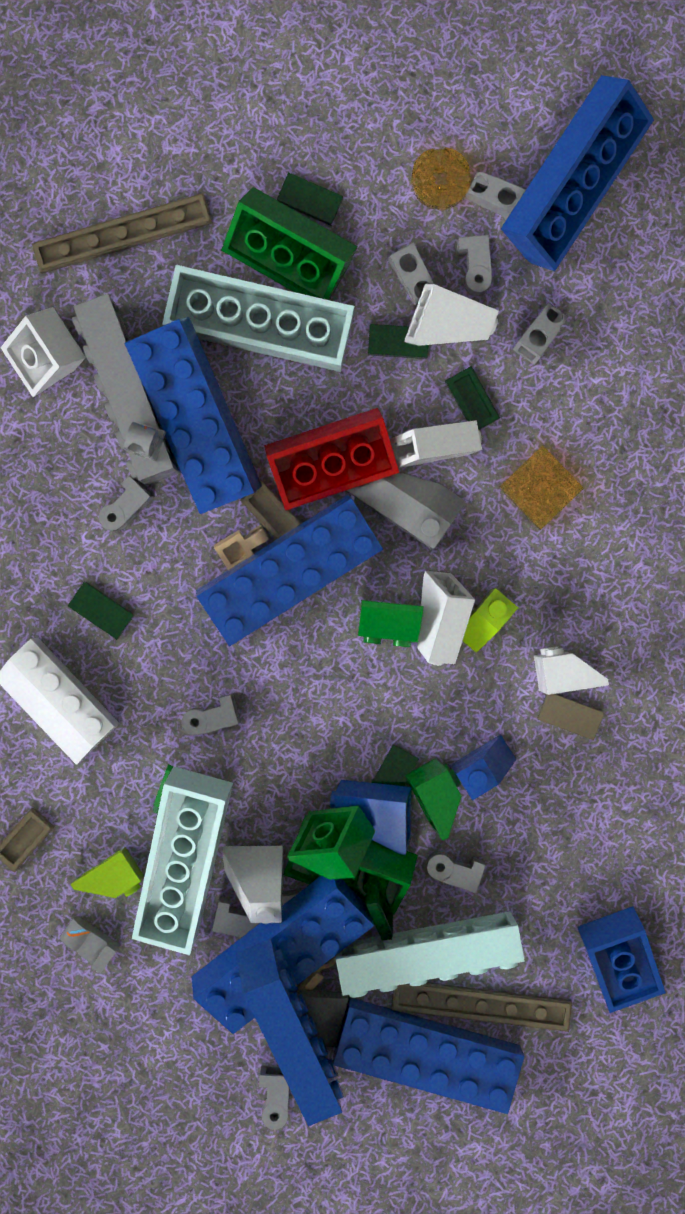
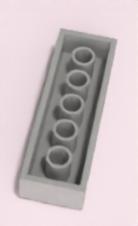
M105 294L73 306L77 316L72 317L78 334H82L83 339L87 342V345L83 346L88 362L92 363L98 371V374L94 375V379L99 391L103 392L108 398L109 402L105 404V408L110 420L114 421L119 427L120 431L115 434L121 449L124 450L126 434L132 422H141L161 430L162 427L124 344L130 341L119 308L110 295ZM166 436L156 461L135 455L125 449L131 459L126 461L132 478H136L137 481L146 486L180 474Z

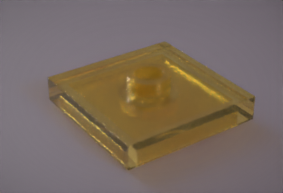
M543 445L498 487L539 530L547 525L584 489Z

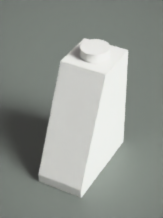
M425 284L404 342L421 346L488 340L489 336L496 330L499 310L438 285Z
M477 420L416 428L390 439L398 468L470 455L482 450V436L478 429Z
M425 571L423 576L421 606H424L417 648L428 663L441 666L443 663H456L475 602L471 594L451 573Z
M223 846L224 871L250 922L263 924L282 923L283 846Z

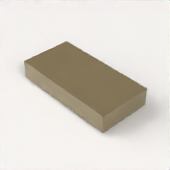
M261 480L262 487L255 493L241 498L240 501L271 535L278 539L302 523L290 510L285 511L282 501Z
M546 694L537 719L594 741L604 712L556 694Z
M32 807L0 843V861L10 870L16 872L55 826Z

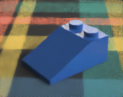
M634 906L577 926L610 1013L666 993L645 929Z

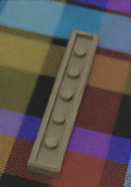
M204 193L31 244L39 271L43 274L213 223Z
M408 983L397 985L398 988L393 990L391 1006L393 1011L569 1032L572 1009L571 1000L426 983L420 986H410Z

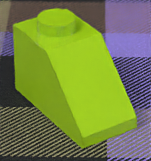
M492 588L471 612L463 642L477 653L504 626L519 607L499 590Z
M124 847L76 878L70 885L73 890L117 898L123 893L128 897L141 888L139 883L145 876L127 848Z

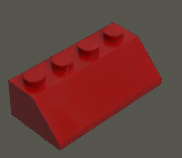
M378 408L264 445L285 511L400 473L383 416Z

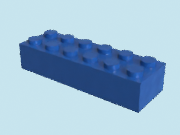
M604 75L600 76L501 227L504 234L531 264L556 271L653 123L654 118L630 80Z
M190 317L177 319L125 342L124 344L162 430L166 432V439L199 513L203 514L253 494L261 488L262 484Z
M346 495L257 551L249 558L197 589L196 597L230 647L382 551L383 548L353 499Z
M323 876L318 877L282 906V923H259L191 976L193 999L232 1034L236 1033L255 1018L243 994L236 953L271 939L275 950L281 949L285 956L287 967L284 969L287 972L293 973L298 985L374 926L366 903L342 879L329 880Z
M271 939L237 952L236 959L245 999L308 1127L342 1113L339 1099L344 1098L339 1081L334 1080V1077L338 1076L337 1069L333 1065L332 1058L328 1059L325 1057L328 1055V1051L323 1038L316 1037L318 1029L313 1017H308L305 1014L308 1012V1008L303 995H298L295 990H298L293 973L287 972L284 969L287 967V962L282 950H275Z
M349 997L333 1053V1065L508 1114L525 1056L521 1046L518 1044L401 1011H393L390 1008Z

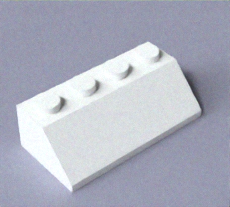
M31 638L0 670V685L76 765L120 724L39 638Z

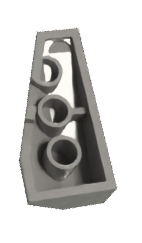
M401 472L346 490L430 550L437 546L466 502L441 484Z

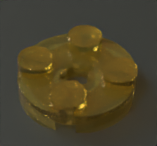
M447 147L436 150L432 148L423 152L415 161L412 170L411 186L415 197L423 205L431 209L444 211L455 207L465 198L470 187V168L465 157L458 151ZM443 172L448 175L446 177L447 184L437 185L433 175L435 173L439 175L443 174Z

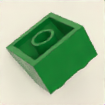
M361 600L358 636L363 637L364 643L381 644V639L393 640V646L411 647V642H418L424 606Z
M435 758L414 769L405 777L409 786L412 787V791L430 826L444 841L449 837L462 797L457 788L461 786V782L453 769L450 770L446 763L442 765Z
M359 806L309 811L287 857L290 861L329 880L355 878L375 834V829Z

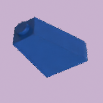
M500 734L450 766L473 801L499 785L516 761V758Z
M341 780L337 790H333L331 793L330 808L359 806L375 829L372 840L399 854L406 855L411 840L412 787Z

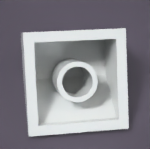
M53 307L26 315L0 347L32 397L40 394L75 371L86 358Z
M563 648L540 649L541 655L534 656L539 691L547 695L609 685L606 677L573 653L565 652Z

